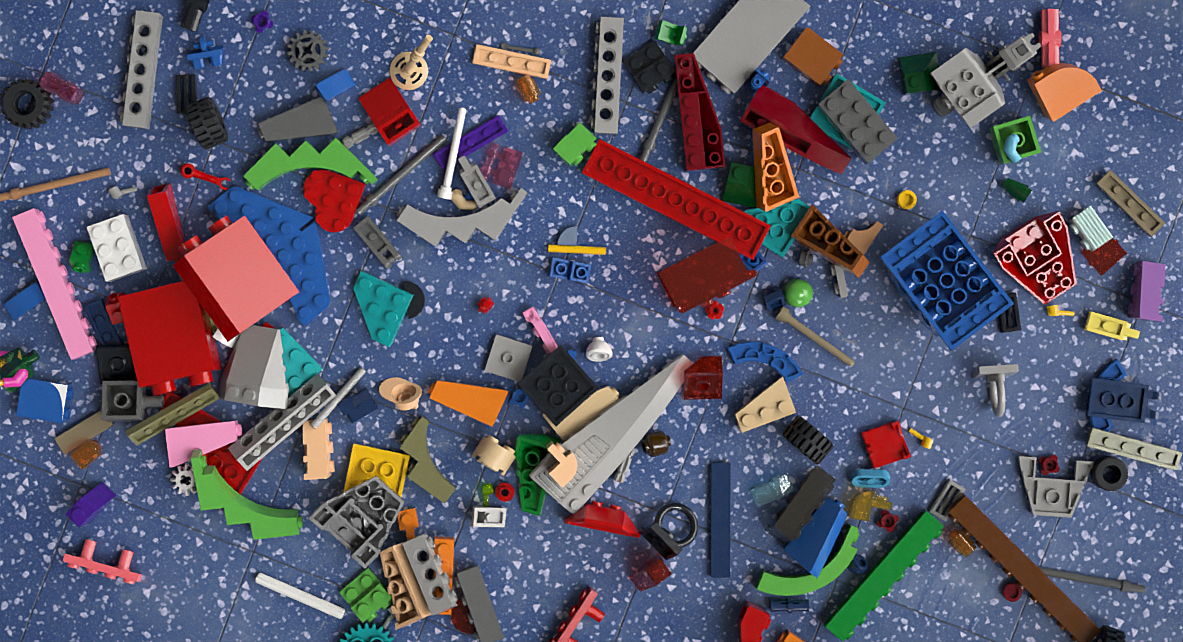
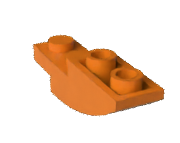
M435 536L434 551L442 560L441 568L443 573H447L450 583H448L449 587L453 590L454 537ZM439 586L435 590V594L438 597H441L443 594V590ZM452 608L439 615H451Z

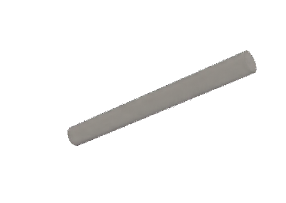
M362 367L355 372L310 424L314 429L319 427L337 404L366 373Z

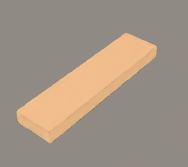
M476 44L472 63L548 79L551 60Z

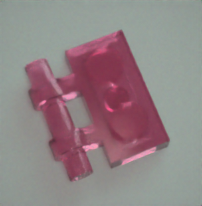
M492 142L491 148L486 153L488 156L485 165H482L481 168L482 175L486 181L489 174L495 176L493 184L511 190L523 153L507 147L504 148L503 154L498 153L499 144ZM495 158L500 160L497 170L492 169Z

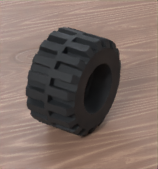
M19 79L17 82H11L10 87H5L6 93L1 94L3 101H0V106H3L1 112L6 115L4 118L10 121L11 124L21 128L33 129L39 128L40 124H46V119L51 118L52 115L49 113L54 110V107L51 106V103H54V101L50 98L51 93L46 90L45 86L29 79ZM31 93L36 100L35 109L28 115H22L18 108L19 100L23 95Z
M205 97L186 106L188 121L201 147L207 150L228 141V132L224 120L215 102L210 97Z
M796 416L782 433L788 442L815 464H820L834 447L827 437L801 416Z

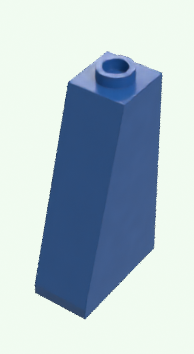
M829 497L784 549L785 552L816 578L820 575L848 515L843 510L845 506L837 499L832 501Z

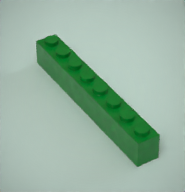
M923 509L823 623L824 626L842 642L845 639H850L854 634V628L865 622L868 612L870 610L874 611L880 604L878 601L881 597H886L891 592V586L895 581L899 582L904 577V571L908 567L911 568L918 559L916 557L920 553H925L928 550L930 541L933 538L937 539L941 535L944 526Z

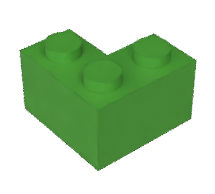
M579 122L553 148V151L569 167L573 164L577 166L584 159L582 156L586 150L590 152L596 146L595 141L597 138Z

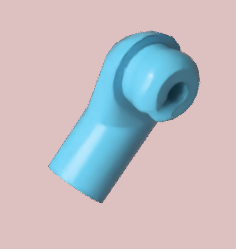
M1011 134L1005 139L1003 148L1013 164L1021 159L1016 151L1017 142H1019V137L1016 134Z

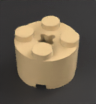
M490 435L487 438L483 436L471 457L475 458L478 456V462L495 472L500 470V475L504 476L516 457L513 455L515 450L506 445L501 447L497 444L499 441Z

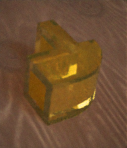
M873 490L860 491L851 500L848 517L869 522L872 507L891 510L892 502L887 501L888 497L877 495L874 498L875 491Z

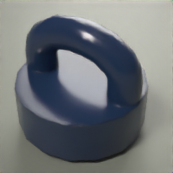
M856 554L847 569L852 573L862 574L868 569V562L863 556Z

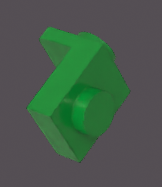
M659 20L654 39L671 45H683L687 38V27Z
M75 241L69 259L73 271L78 273L91 272L90 263L95 250L92 243Z

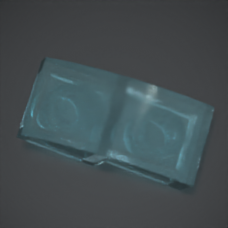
M785 473L770 478L768 482L751 487L749 491L757 507L777 500L793 492L795 489L788 474Z

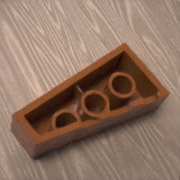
M813 204L791 235L799 245L857 278H860L870 263Z

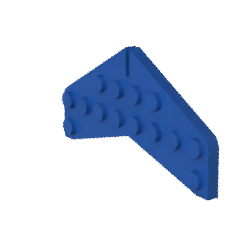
M240 187L230 188L208 206L210 211L219 219L228 215L233 223L246 216L298 289L299 293L291 297L290 301L297 318L303 326H306L329 307L331 299L317 222L314 221L305 230L301 231V228L314 217Z

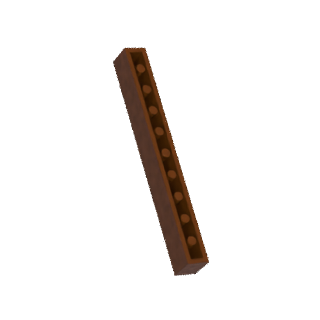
M964 493L947 508L950 513L948 517L955 524L959 521L964 526L962 528L963 532L968 537L973 535L977 539L975 543L982 550L986 548L991 553L989 557L996 564L1000 562L1004 566L1002 570L1009 577L1013 575L1018 580L1015 583L1023 591L1027 589L1031 593L1029 597L1036 604L1040 602L1044 606L1042 610L1050 618L1054 616L1058 620L1056 624L1063 631L1067 629L1071 633L1069 637L1074 642H1090L1101 632L1100 628Z

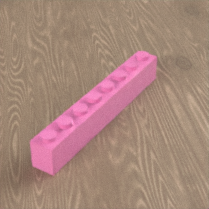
M33 208L12 217L71 360L95 352V346H97L96 339L93 335H90L88 330L90 328L89 322L86 318H83L81 313L83 310L82 305L73 294L75 293V288L66 277L68 271L59 260L61 255L58 248L54 247L52 243L53 235L45 226L46 218L43 212Z

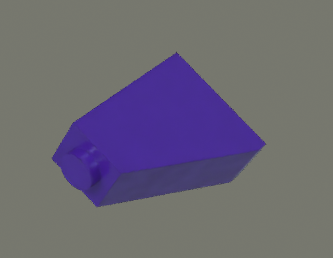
M102 482L79 499L65 515L80 528L91 523L114 499L116 494Z

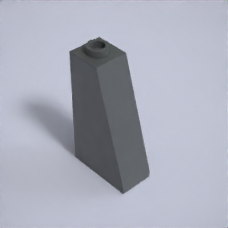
M322 97L258 123L260 128L257 129L261 139H265L268 143L339 134L328 105Z

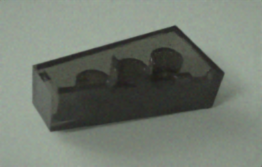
M818 465L813 467L797 487L799 491L794 492L787 500V508H782L776 514L775 519L777 521L773 525H768L765 531L782 544L797 540L802 533L800 529L811 521L813 517L811 515L814 509L818 510L823 504L822 498L833 490V483L836 479Z

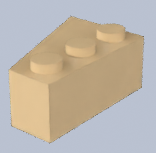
M783 376L778 377L734 413L740 432L751 430L796 413Z

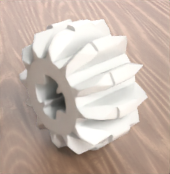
M185 463L184 468L182 465H178V471H172V474L176 477L170 478L171 482H176L172 488L179 487L178 494L184 491L185 496H189L190 491L193 494L197 493L193 468H190L189 463ZM190 476L191 480L185 483L183 479Z

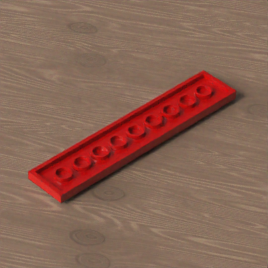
M601 139L596 144L582 171L583 175L751 260H754L771 225Z

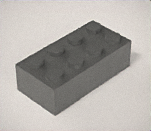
M849 79L816 106L865 165L870 163L898 139Z

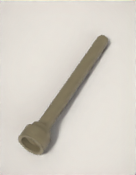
M784 306L781 307L775 316L776 320L780 323L787 322L848 366L854 365L853 359L793 318L789 309Z

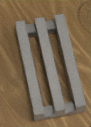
M948 479L929 512L946 522L950 513L947 510L944 516L941 515L956 489H959V492L953 502L966 489ZM951 485H953L952 489L948 493L939 510L936 512L935 510L938 507L941 500L943 499L947 490Z

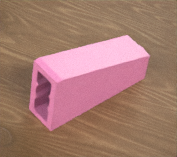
M238 420L165 429L169 467H175L190 461L193 450L201 449L202 455L237 441L242 436L241 424H238Z

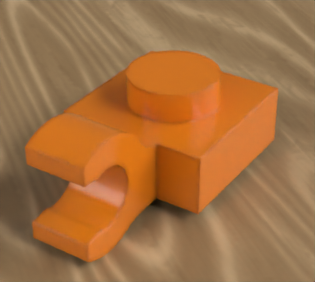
M416 508L400 511L397 516L400 531L406 530L407 541L416 538L414 528L419 527Z

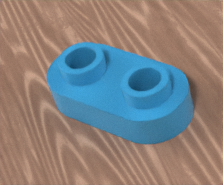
M858 469L851 475L852 484L856 487L883 488L890 484V474L883 469Z

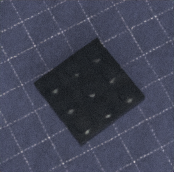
M562 345L517 383L555 426H558L599 389Z

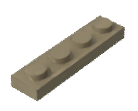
M1108 170L1096 182V185L1149 237H1152L1165 224L1111 170Z

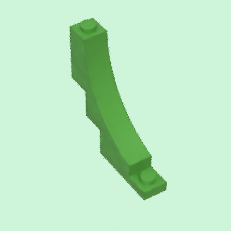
M337 138L321 153L309 142L305 141L291 156L278 144H275L244 175L247 179L245 183L252 190L256 188L259 191L276 178L302 169H326L344 174L352 179L360 172L361 175L359 177L366 184L370 182L372 185L379 180Z
M201 449L193 450L191 462L201 511L224 508L227 525L251 524L253 540L299 535L300 528L303 527V517L299 516L298 509L271 508L245 498L222 478L215 465L207 466L206 457L202 456Z

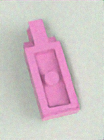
M531 307L523 312L526 321L533 323L535 326L533 331L538 338L541 337L544 341L543 348L546 353L550 354L557 349L558 345L535 308Z

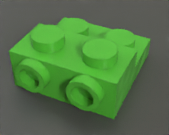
M370 567L339 592L362 622L366 620L368 622L372 621L377 616V610L380 608L384 610L392 603L390 600L392 596L391 594L388 595L387 587Z

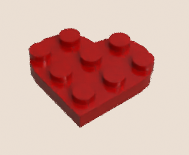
M316 170L305 181L304 196L311 204L316 206V222L321 228L328 232L337 233L344 231L351 225L366 184L328 170Z

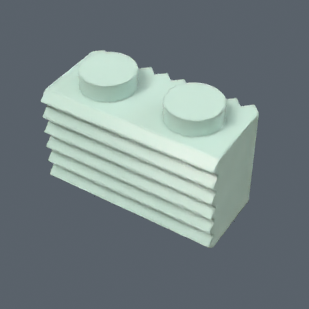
M1091 206L1069 221L1072 232L1075 235L1079 234L1082 239V246L1091 252L1113 238Z

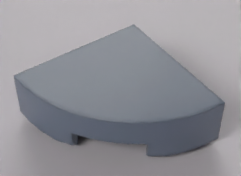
M577 226L563 231L557 245L577 246Z

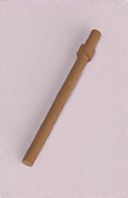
M108 167L22 189L19 187L14 188L10 192L0 194V202L10 199L18 200L22 199V196L111 175Z

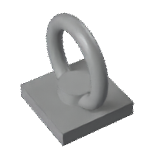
M1018 364L981 366L973 370V379L987 378L988 383H990L991 406L996 417H1002L1005 412V377L1018 373Z

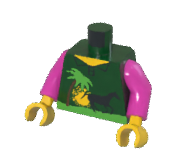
M18 347L12 351H0V386L9 394L34 375L32 363L40 359L36 350L33 349L27 354Z

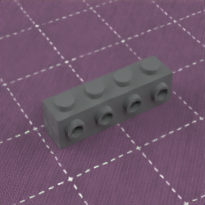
M478 564L457 571V577H454L457 588L462 587L464 595H461L464 607L467 605L469 607L470 613L467 616L470 624H475L477 630L474 631L476 641L495 642L504 639Z

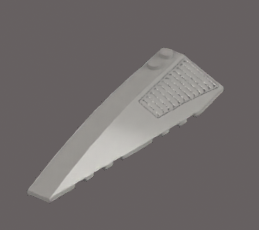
M681 353L662 367L661 372L656 375L653 374L642 386L638 385L632 389L633 392L627 397L623 396L602 411L597 419L586 423L585 427L578 433L574 432L568 436L569 439L563 444L559 443L565 449L563 454L565 455L571 450L577 461V470L574 477L563 488L548 473V470L558 461L550 452L529 476L572 514L576 513L639 443L672 400L695 365Z

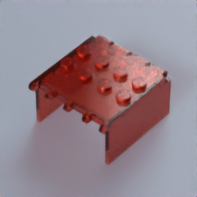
M728 237L658 272L657 275L673 307H676L675 311L677 313H684L697 306L705 307L713 303L712 298L714 297L720 299L731 294L730 289L756 277L757 271H747L731 237Z

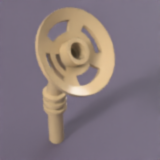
M426 35L420 45L415 47L412 52H403L393 59L390 65V76L399 88L414 90L426 81L428 67L422 57L425 54L424 51L433 40L431 35ZM405 57V60L401 61V62L399 63L398 67L396 68V67H395L396 63H397L401 58ZM420 61L422 67H417L416 63ZM400 74L406 80V83L402 84L399 82L395 75ZM419 74H422L420 80L415 84H412V81H415L419 77Z

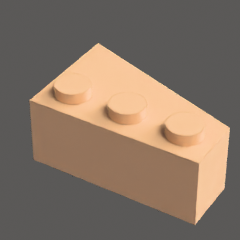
M328 418L317 429L310 425L314 419H309L303 423V445L305 448L303 462L306 463L304 480L326 479L332 476V472H335L334 460L331 461L330 453H333V442L329 440V434H332V424L328 422Z

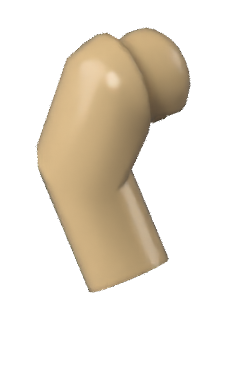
M459 189L452 191V202L459 209L476 210V201L465 200L462 196V191Z

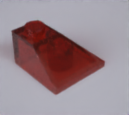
M702 356L684 371V400L722 399V356Z

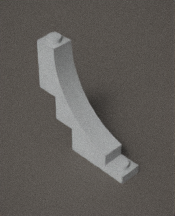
M520 188L519 191L515 190L511 195V203L501 198L495 204L480 212L462 217L433 216L418 211L409 205L406 207L402 206L397 213L399 217L397 221L436 247L447 231L462 242L467 243L478 228L496 241L528 193Z

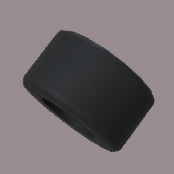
M1103 456L1094 462L1090 475L1093 483L1098 488L1106 491H1116L1126 484L1128 469L1120 459L1112 456ZM1108 466H1112L1116 470V477L1111 481H1106L1102 476L1103 469Z

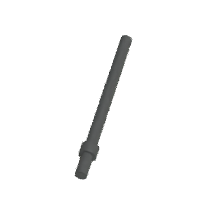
M676 74L649 138L644 142V149L640 156V160L647 162L651 151L656 146V138L677 92Z
M443 135L438 137L374 194L371 193L367 196V200L356 211L361 215L369 207H374L384 194L446 142L447 139Z
M1039 567L1042 572L1050 577L1117 588L1122 592H1145V586L1132 584L1126 580L1115 581Z

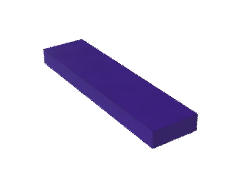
M499 115L460 138L455 163L459 162L458 159L464 155L465 157L469 156L508 132ZM452 143L433 153L442 170L447 168Z

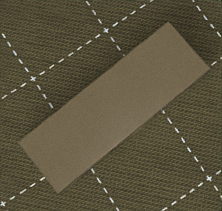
M101 410L54 439L63 454L66 455L115 424L101 420Z

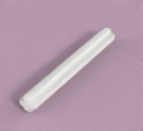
M259 573L256 577V583L341 619L345 613L344 608L263 573Z

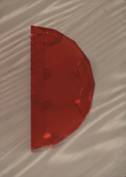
M460 598L456 601L457 606L452 608V623L457 630L466 634H474V631H476L474 624H470L467 616L470 612L467 606L464 607Z

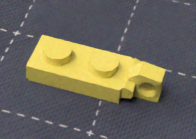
M1091 311L1088 313L1084 327L1086 331L1125 341L1127 337L1138 339L1140 331L1130 329L1131 324L1127 321Z

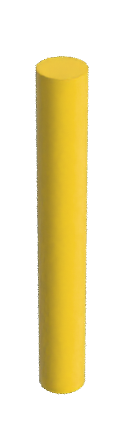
M549 244L548 252L606 255V247Z

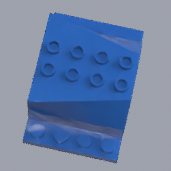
M943 211L880 257L891 272L889 276L898 293L921 323L936 337L940 336L950 351L1014 304Z

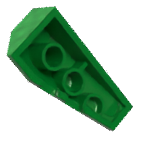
M545 434L518 435L514 454L518 467L517 477H519L521 509L524 512L540 516L547 492L529 474L548 455L549 450L546 446L551 441L554 444L560 443L561 439Z

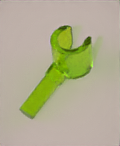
M492 483L485 484L482 487L485 507H489L488 495L494 494Z

